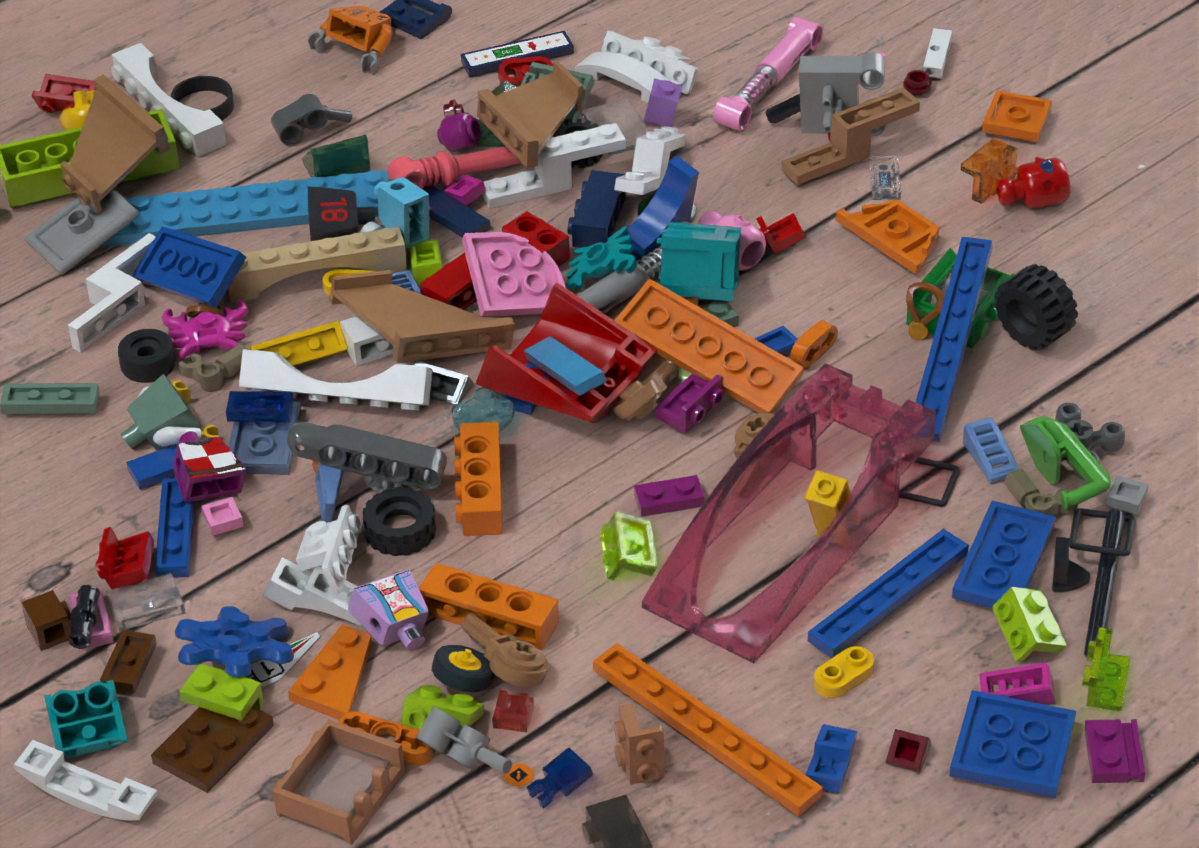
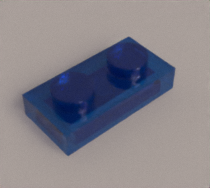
M230 391L226 409L227 422H290L294 403L293 392Z

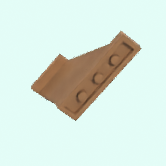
M553 62L552 73L497 96L489 89L478 91L477 117L526 168L535 167L538 165L539 153L573 108L577 112L582 111L585 88L560 62Z
M104 74L94 79L96 90L70 165L66 161L60 163L64 174L61 180L65 188L69 192L74 191L84 206L89 205L96 213L102 211L100 201L154 149L159 154L170 149L164 127Z
M391 270L333 276L330 294L331 305L344 304L394 346L392 356L396 363L487 352L492 345L497 346L501 350L511 349L515 323L511 317L487 319L391 284Z

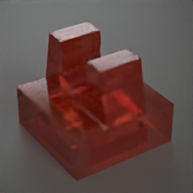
M500 689L492 718L493 728L527 733L534 711V698L529 697L528 693L521 692L520 696L508 694L507 690Z

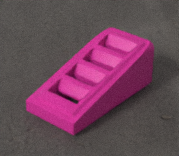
M1048 662L979 674L981 692L1045 705L1056 703L1053 678ZM992 684H999V691L993 692ZM1006 684H1013V689L1007 690Z

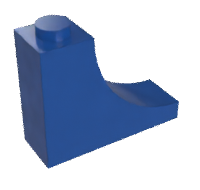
M675 156L668 162L666 173L656 194L641 215L627 228L626 236L629 235L632 238L629 245H632L634 248L629 254L633 255L636 261L641 260L643 256H647L662 245L656 244L658 238H662L661 231L668 228L669 222L680 223L688 221L690 223L699 172L678 156Z

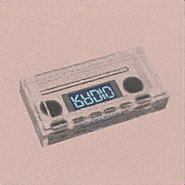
M869 156L872 200H901L898 156Z

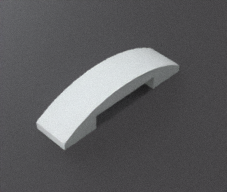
M615 52L592 53L575 66V71L592 75L595 80H599L602 76L606 75L640 90L641 100L647 103L654 78L668 80L660 72L644 62Z
M35 740L30 742L14 764V769L45 792L77 808L104 817L120 820H140L157 796L156 789L126 777L119 784L65 762L62 751Z

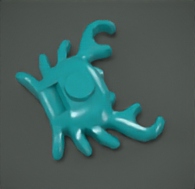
M624 226L610 236L606 243L599 242L574 250L579 256L569 263L571 270L566 274L568 281L565 283V287L571 292L577 288L584 290L586 278L596 279L602 276L605 278L614 271L620 274L623 269L631 274L635 270L637 261L633 255L629 254L634 248L632 245H629L632 238L629 235L626 236L627 227Z

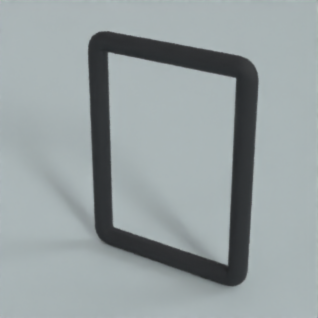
M888 451L872 483V489L875 492L942 507L948 502L960 469L953 464ZM893 457L953 471L942 499L938 500L879 486L890 458Z
M1083 508L1075 510L1069 541L1071 549L1117 556L1130 555L1135 526V518L1132 515L1125 514L1124 521H1128L1125 548L1122 550L1076 543L1080 515L1107 518V512Z

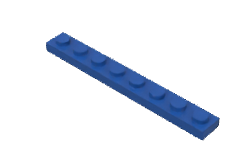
M969 237L961 238L908 427L909 438L940 442L991 257L993 249L992 240Z

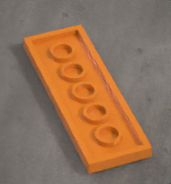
M650 278L614 320L656 348L657 354L707 382L711 381L717 374L722 376L724 393L758 413L773 414L804 374V367Z

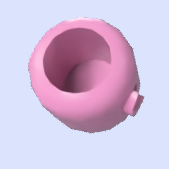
M708 211L700 217L698 224L741 227L739 271L751 269L761 260L766 248L764 234L757 227L742 218V215L729 214L722 216L717 211Z

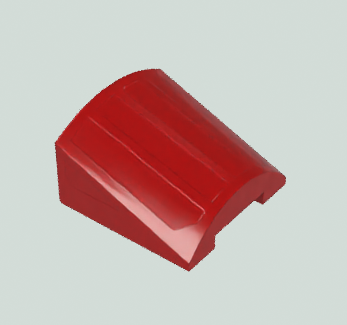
M555 283L541 318L510 355L495 345L488 349L475 385L590 423H597L612 411V407L621 399L619 394L639 379L655 356L657 349L561 284ZM551 336L602 370L606 381L579 396L549 375L547 379L543 377L546 373L545 371L526 367L527 363H533L527 360L524 350Z

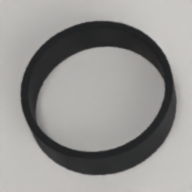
M191 77L178 83L171 92V98L178 102L183 97L199 91H214L225 95L227 99L222 104L210 109L221 121L227 118L234 108L232 88L227 81L219 77Z

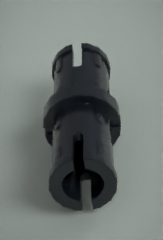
M83 585L80 587L76 607L71 612L72 628L68 641L74 648L84 649L89 646L93 626L98 621L96 608L100 591L93 585Z

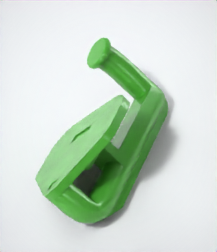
M1038 417L1020 425L1021 433L1036 468L1049 483L1055 484L1060 481L1061 458L1064 456L1088 483L1067 493L1061 491L1060 498L1064 510L1083 503L1110 488L1111 478L1067 425L1049 417Z

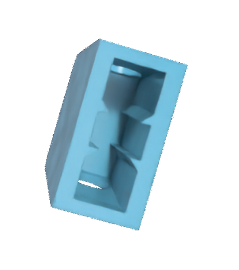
M404 177L390 182H379L375 186L373 193L378 198L380 222L386 228L399 226L405 249L430 239L429 194Z

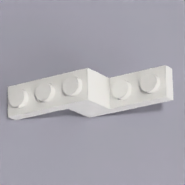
M616 123L551 137L538 155V165L535 166V170L485 181L486 191L482 193V196L490 209L572 189L571 161L626 149V139Z
M662 126L661 129H654V132L647 131L646 135L637 137L632 172H626V175L616 178L614 190L644 195L658 189L667 170L670 151L685 146L686 135L679 134L677 128Z
M148 233L86 278L89 301L94 306L68 324L73 349L80 353L145 306L142 282L133 278L132 275L156 236Z

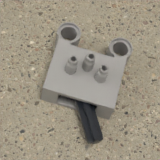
M875 52L866 53L863 56H800V94L768 108L765 112L768 121L775 124L801 112L802 133L831 132L832 114L860 104L859 84L867 90H876L884 84L886 64L884 57ZM886 124L872 129L871 136L882 134Z

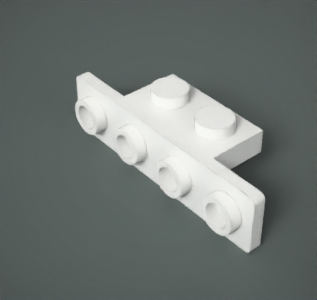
M607 31L601 52L620 53L644 62L660 72L669 81L682 85L680 92L684 94L691 93L698 68L689 64L691 59L681 55L682 50L671 46L664 48L659 45L660 41L655 38L644 36L643 40H635L614 31Z
M349 505L341 507L336 521L328 523L319 521L306 529L296 557L300 571L322 565V570L333 595L341 592L344 580L347 578L346 573L349 564L352 562L354 548L357 547L359 533L362 531L360 519L357 514L352 513Z

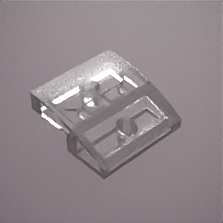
M171 573L143 580L136 585H126L114 590H106L113 617L116 619L119 631L186 614L182 597Z

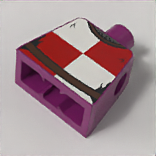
M193 431L186 432L180 437V443L176 447L173 470L185 503L242 492L247 469L221 438L199 439L197 433Z

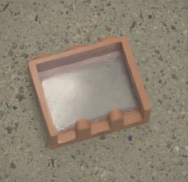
M328 719L320 731L314 733L310 744L303 753L294 759L292 767L283 779L278 780L275 784L272 796L277 816L281 817L283 814L338 834L352 845L406 772L401 744Z

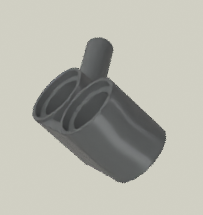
M306 94L283 109L276 111L271 118V123L283 144L294 145L302 139L304 129L307 128L312 131L322 129L328 120L351 122L352 112L328 109L326 105H322L316 95Z

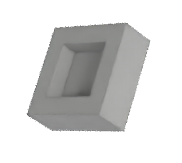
M1117 476L1107 495L1106 506L1138 515L1147 496L1149 484Z

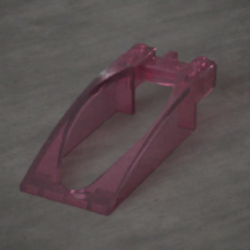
M825 363L770 419L712 491L642 600V608L754 664L898 507L900 477L934 441L936 411L909 399L902 406L883 398L882 389L871 385L866 391L852 385V374ZM833 422H837L872 438L864 467L849 498L816 541L785 572L742 608L719 619L707 618L699 610L696 598L699 575L706 549L790 462L810 471L815 469L817 439Z

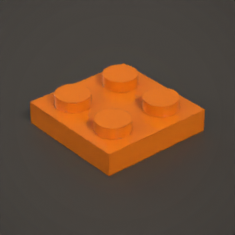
M997 90L984 118L982 132L991 133L996 136L1018 138L1023 141L1038 142L1051 112L1052 100Z

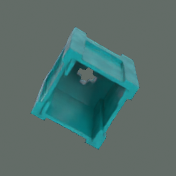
M669 222L668 228L661 231L662 238H658L656 244H662L661 273L659 274V279L661 280L657 283L683 298L733 301L739 280L741 227Z

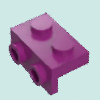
M691 374L657 405L654 417L686 433L693 425L699 424L709 410L721 403L724 397L723 377L717 374L711 381L707 382Z

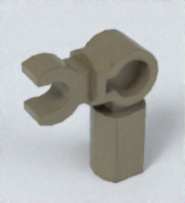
M238 344L217 358L215 362L202 361L200 355L193 353L191 354L192 364L179 362L181 374L185 377H193L195 381L201 384V388L204 391H217L223 386V379L225 377L229 379L240 372L243 349H249Z
M1023 469L1010 471L1005 478V485L1020 505L1028 510L1057 516L1059 513L1063 515L1074 514L1078 505L1069 507L1068 510L1063 509L1060 493L1061 491L1070 492L1069 489H1060L1053 496L1052 494H1040V491Z

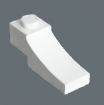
M283 557L281 558L262 596L290 610H293L294 607L313 609L340 617L361 627L359 621L348 610L353 590L358 586L344 580L341 592L333 595L321 567H315L313 572L308 570L300 571L298 565Z

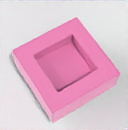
M233 497L201 506L203 517L212 536L243 527L242 516Z

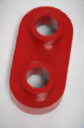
M542 56L507 59L499 66L498 79L505 87L516 88L521 85L526 72H530L529 67L532 62L553 66V63L548 58Z

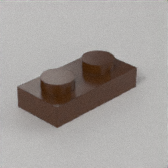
M122 630L100 678V682L106 683V681L113 680L116 691L135 693L157 645L155 635Z

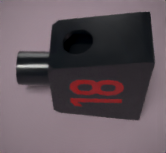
M308 187L307 202L310 241L358 233V225H365L371 221L375 222L374 206L357 207L356 193L354 191Z

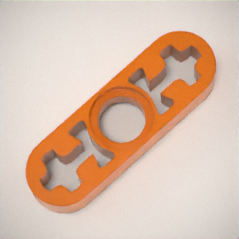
M357 711L342 715L338 723L376 736L384 734L393 735L395 737L393 742L399 743L402 746L404 763L421 766L429 763L434 757V749L416 739L419 729Z

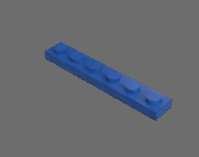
M943 528L808 631L807 641L833 658L968 555L969 545Z

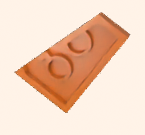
M342 624L288 691L289 701L338 720L342 715L351 712L353 701H356L360 677L364 674L372 647L371 635Z

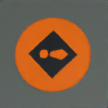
M513 764L511 770L506 774L504 773V780L509 785L515 787L529 784L534 777L533 770L525 764Z

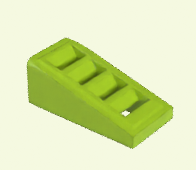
M438 240L424 241L409 248L413 278L419 289L421 282L442 268Z

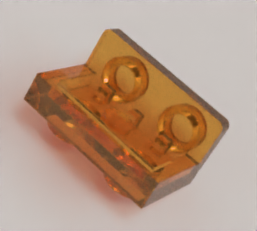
M992 138L961 163L960 170L973 176L972 200L982 204L989 197L997 193L996 183L1000 179L1009 178L1013 180L1018 169L1016 166L1018 148L1002 140Z

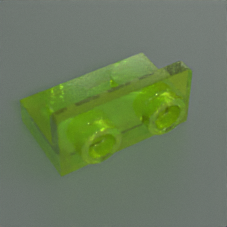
M615 511L609 522L604 523L599 537L600 542L603 543V565L606 566L607 579L615 580L621 569L653 576L658 566L651 521Z

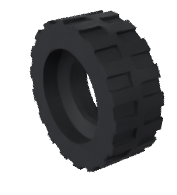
M408 487L386 489L379 494L373 495V498L368 500L366 507L363 508L364 535L367 543H370L374 550H378L385 555L391 554L392 556L410 555V553H417L423 547H427L431 539H434L436 531L434 504L431 503V499L425 496L423 492L415 491L413 488ZM395 515H409L416 519L414 524L404 528H390L383 524L385 519Z

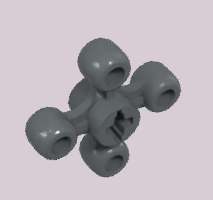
M1063 403L1058 407L1055 420L1067 425L1099 464L1100 457L1097 453L1091 451L1093 448L1101 446L1105 451L1116 452L1123 447L1125 429L1121 424L1108 422L1099 431H1093L1090 423L1081 420V409L1076 404ZM1074 468V473H1075V475H1076L1078 478L1084 480V478H1083V477L1079 474V472Z

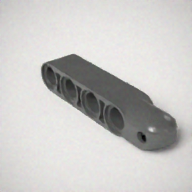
M299 422L294 424L288 431L287 444L298 457L322 462L324 465L424 490H433L440 486L447 464V456L438 448L348 426L334 424L325 427L308 422ZM296 445H302L305 449L299 450Z

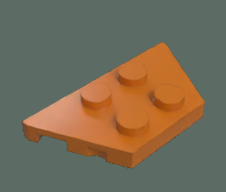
M898 199L886 201L882 204L863 205L862 211L847 214L845 209L836 211V221L915 275L922 269L939 237V226Z

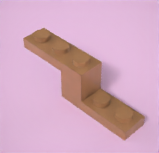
M901 88L832 114L830 143L783 160L781 170L796 185H800L870 158L871 130L919 112L920 102L905 88Z

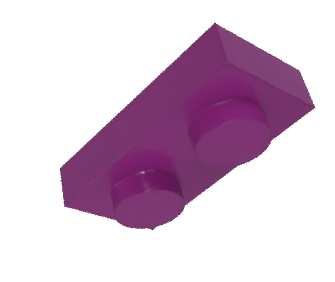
M697 475L634 485V496L641 517L705 506V496Z

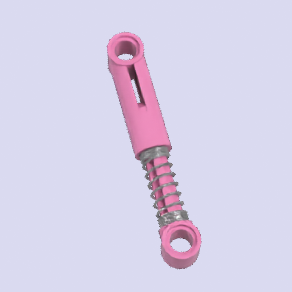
M794 17L788 26L787 34L759 63L753 76L742 86L739 92L731 98L725 96L720 98L715 107L714 122L738 131H744L750 122L752 108L759 102V99L766 94L770 87H775L800 60V56H803L808 50L814 51L817 49L823 36L822 24Z

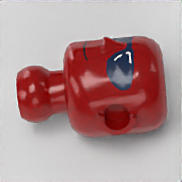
M1035 157L1034 162L1022 164L1018 167L1017 179H1000L996 183V192L1001 205L1009 206L1016 200L1022 199L1023 204L1027 208L1038 209L1065 202L1070 197L1071 185L1067 168L1062 160L1059 158L1043 159Z

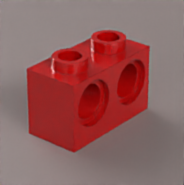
M528 211L502 227V232L524 237L529 240L528 244L535 247L541 253L547 252L558 267L570 260L569 236Z

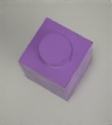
M654 78L644 122L671 127L682 85Z

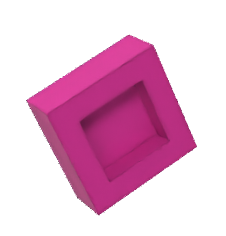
M464 175L446 188L444 192L462 204L468 205L475 202L477 197L486 191V187L482 180Z

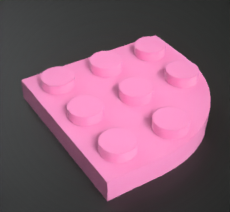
M505 232L465 233L462 243L481 316L542 314L553 285L559 283L565 287L562 274L550 255L545 251L541 253L535 247L528 244V239Z

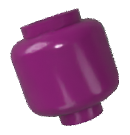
M460 113L444 117L437 131L439 142L447 150L458 152L473 149L478 144V140L481 139L482 129L478 119L469 113Z

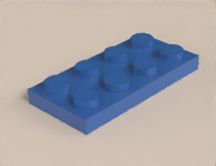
M162 226L132 277L143 284L217 308L247 257L238 250Z
M992 500L954 584L952 598L992 608L1011 587L1028 589L1054 529L1056 516Z

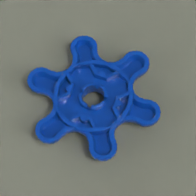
M226 606L220 610L215 621L200 622L192 619H183L178 622L175 629V636L177 638L193 642L181 648L178 654L180 663L199 665L207 661L219 662L225 665V672L232 677L240 678L250 675L252 670L250 664L258 660L286 664L294 659L291 645L276 641V639L284 638L289 634L287 623L282 618L251 621L249 620V615L240 612L237 607Z

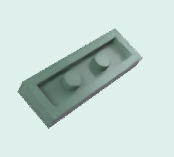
M98 383L5 384L0 402L2 414L96 413L100 394Z

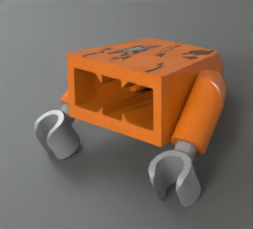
M361 5L332 8L329 11V17L320 26L321 30L314 31L308 35L310 49L315 47L318 53L323 52L327 47L324 38L329 36L365 52L370 51L371 53L364 54L361 57L362 72L365 71L366 67L371 66V75H375L378 72L377 58L383 55L391 40V18L386 14Z

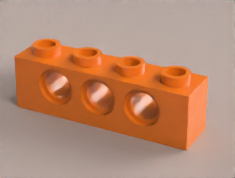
M499 422L460 423V437H454L455 456H461V458L455 459V477L461 478V481H455L456 500H462V503L455 504L456 523H463L464 536L503 534Z
M439 563L434 564L419 587V591L428 608L429 616L461 625V621L468 614H475L501 636L512 634L518 640L531 643L539 650H543L559 624L558 599Z

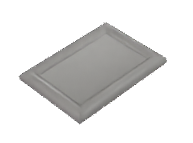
M114 189L100 201L102 211L96 213L89 205L84 206L79 198L76 197L27 235L24 240L61 275H64L137 218L140 212Z

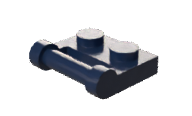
M395 0L381 10L380 13L390 16L391 26L422 39L451 17L452 8L444 3L437 4L431 0ZM412 5H416V6H418V7H420V8H422V9H424V10H427V11L433 13V15L428 14V13H426V12H424V11H422V10H420V9H417V8L413 7Z

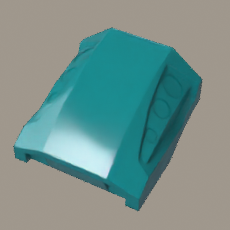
M113 680L106 681V683L95 682L85 687V689L77 691L60 690L53 696L51 694L44 695L55 747L64 753V758L93 753L128 743Z

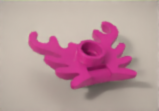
M239 299L237 301L239 309L231 310L226 306L224 308L225 317L211 312H202L187 321L185 312H182L179 317L173 318L172 309L165 310L162 315V321L166 327L174 329L168 331L170 338L175 339L173 341L174 348H183L179 352L178 358L182 359L193 353H198L200 348L212 349L219 346V349L231 350L237 346L238 343L236 341L246 337L245 333L241 332L247 327V323L241 321L249 314L246 302Z

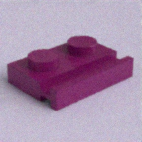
M1121 719L1085 720L1084 733L1092 783H1128V779H1138V782H1144L1145 768L1137 719H1131V723H1121Z

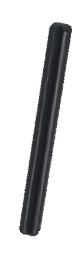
M1111 509L1107 512L1102 547L1120 549L1125 520L1123 511ZM1100 554L1084 655L1088 659L1094 658L1098 660L1103 657L1119 558L1117 555Z

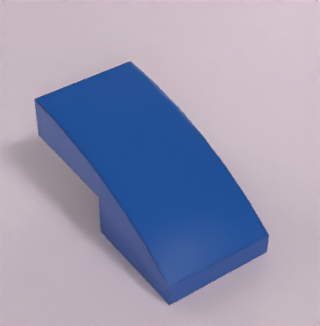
M823 724L815 741L814 755L805 775L822 786L823 790L840 793L851 760L857 731Z

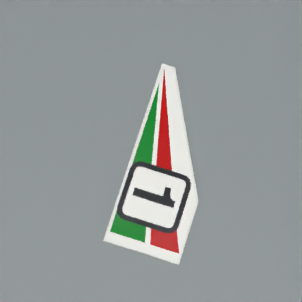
M316 632L289 644L294 653V659L289 663L279 664L267 660L252 662L250 664L252 668L251 674L246 677L260 682L261 688L280 680L316 642L320 635Z

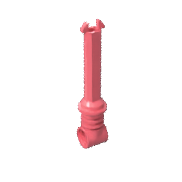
M506 146L459 156H452L445 151H439L436 156L419 160H411V158L406 156L398 157L388 166L387 174L391 181L404 177L421 189L440 184L448 187L456 181L458 176L522 163Z

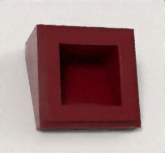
M895 729L885 763L921 772L932 742L928 737Z

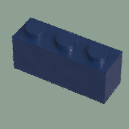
M592 170L588 181H583L581 199H577L575 203V216L570 217L568 221L567 232L568 235H572V247L581 248L599 242H608V238L614 233L626 200V192L614 190L616 178L626 174Z

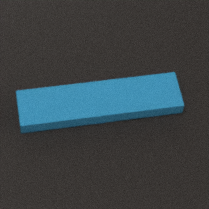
M551 336L524 350L527 360L579 396L606 381L602 370Z

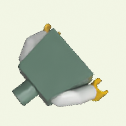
M164 374L151 386L144 387L137 399L128 406L127 411L135 424L121 433V436L131 449L147 439L156 450H161L170 445L179 444L180 437L189 431L196 432L199 439L221 438L218 435V428L214 425H208L203 431L200 430L201 424L186 404L191 400L190 388L185 387V384L179 380L171 383Z

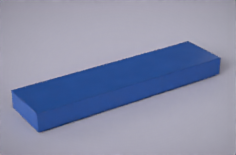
M176 478L162 479L155 561L156 579L189 577L195 501L184 502Z

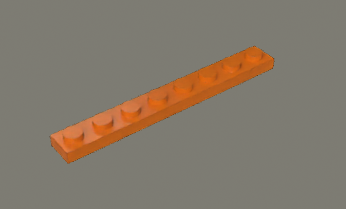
M618 643L593 661L594 672L798 817L823 797L822 786Z

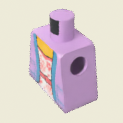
M409 569L354 588L348 610L379 644L387 645L401 640L407 650L412 651L424 643L425 638L421 631L428 616V608Z

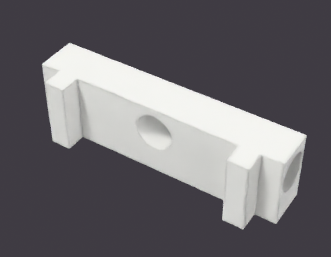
M933 28L923 65V71L929 75V78L942 79L943 70L951 45L952 30Z

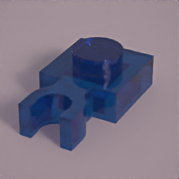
M568 747L542 768L545 776L543 779L535 780L526 788L531 798H534L540 792H544L537 797L540 806L544 809L553 801L555 794L559 791L567 797L594 774L591 767Z

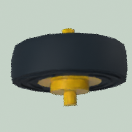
M446 645L439 648L434 655L431 671L441 683L453 689L464 692L483 691L490 685L493 677V672L489 665L490 661L484 657L483 653L473 648L462 645Z

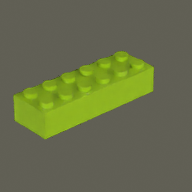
M162 109L147 113L164 127L170 149L162 154H159L154 149L121 182L180 169L176 141ZM82 127L0 145V180L10 208L75 193L74 191L69 192L65 188L61 180L64 174L60 163L66 161L70 165Z

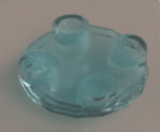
M484 387L476 389L474 395L455 404L451 409L454 425L459 431L460 423L499 422V431H501L512 422L515 415L512 401Z

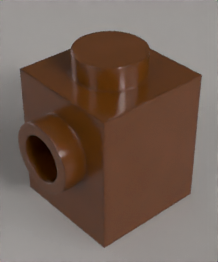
M53 590L21 602L26 626L40 651L68 641L71 634L69 624L71 612L66 601L60 602Z

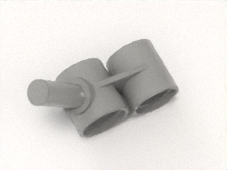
M432 707L416 736L417 740L441 753H445L450 759L473 771L476 765L482 762L505 774L511 770V760L488 749L487 745L491 740L489 737L465 724L463 726L459 725V720L436 707Z

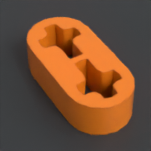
M824 320L818 321L794 343L790 353L791 360L803 367L811 366L833 346L838 334L837 327Z

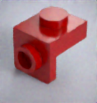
M794 213L768 227L762 216L756 218L760 226L759 230L764 234L766 245L770 244L775 254L807 238Z

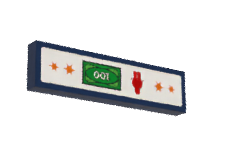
M564 30L460 54L461 63L468 76L473 77L499 71L500 64L507 59L536 56L552 59L573 54L574 45Z

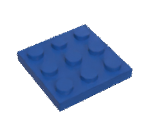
M972 690L951 762L949 776L1056 798L1076 711Z

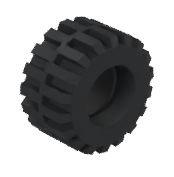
M1037 264L1026 266L997 288L998 291L995 292L994 298L996 301L994 302V307L998 312L996 314L998 320L1002 322V327L1005 331H1008L1010 337L1013 340H1017L1024 347L1028 346L1032 350L1037 348L1042 350L1070 331L1076 324L1075 319L1078 318V311L1075 309L1077 302L1073 299L1072 290L1067 287L1063 278L1060 279L1055 271H1049L1046 266H1038Z

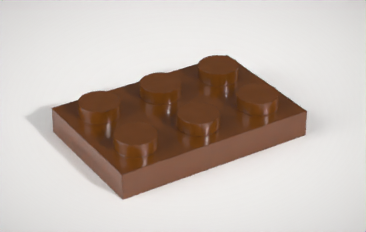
M252 706L241 721L199 707L151 754L152 763L208 793L274 726L273 717Z

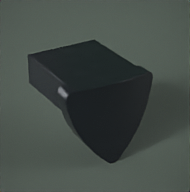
M1056 537L1052 575V591L1054 592L1075 590L1086 585L1090 580V573L1069 560L1070 538Z

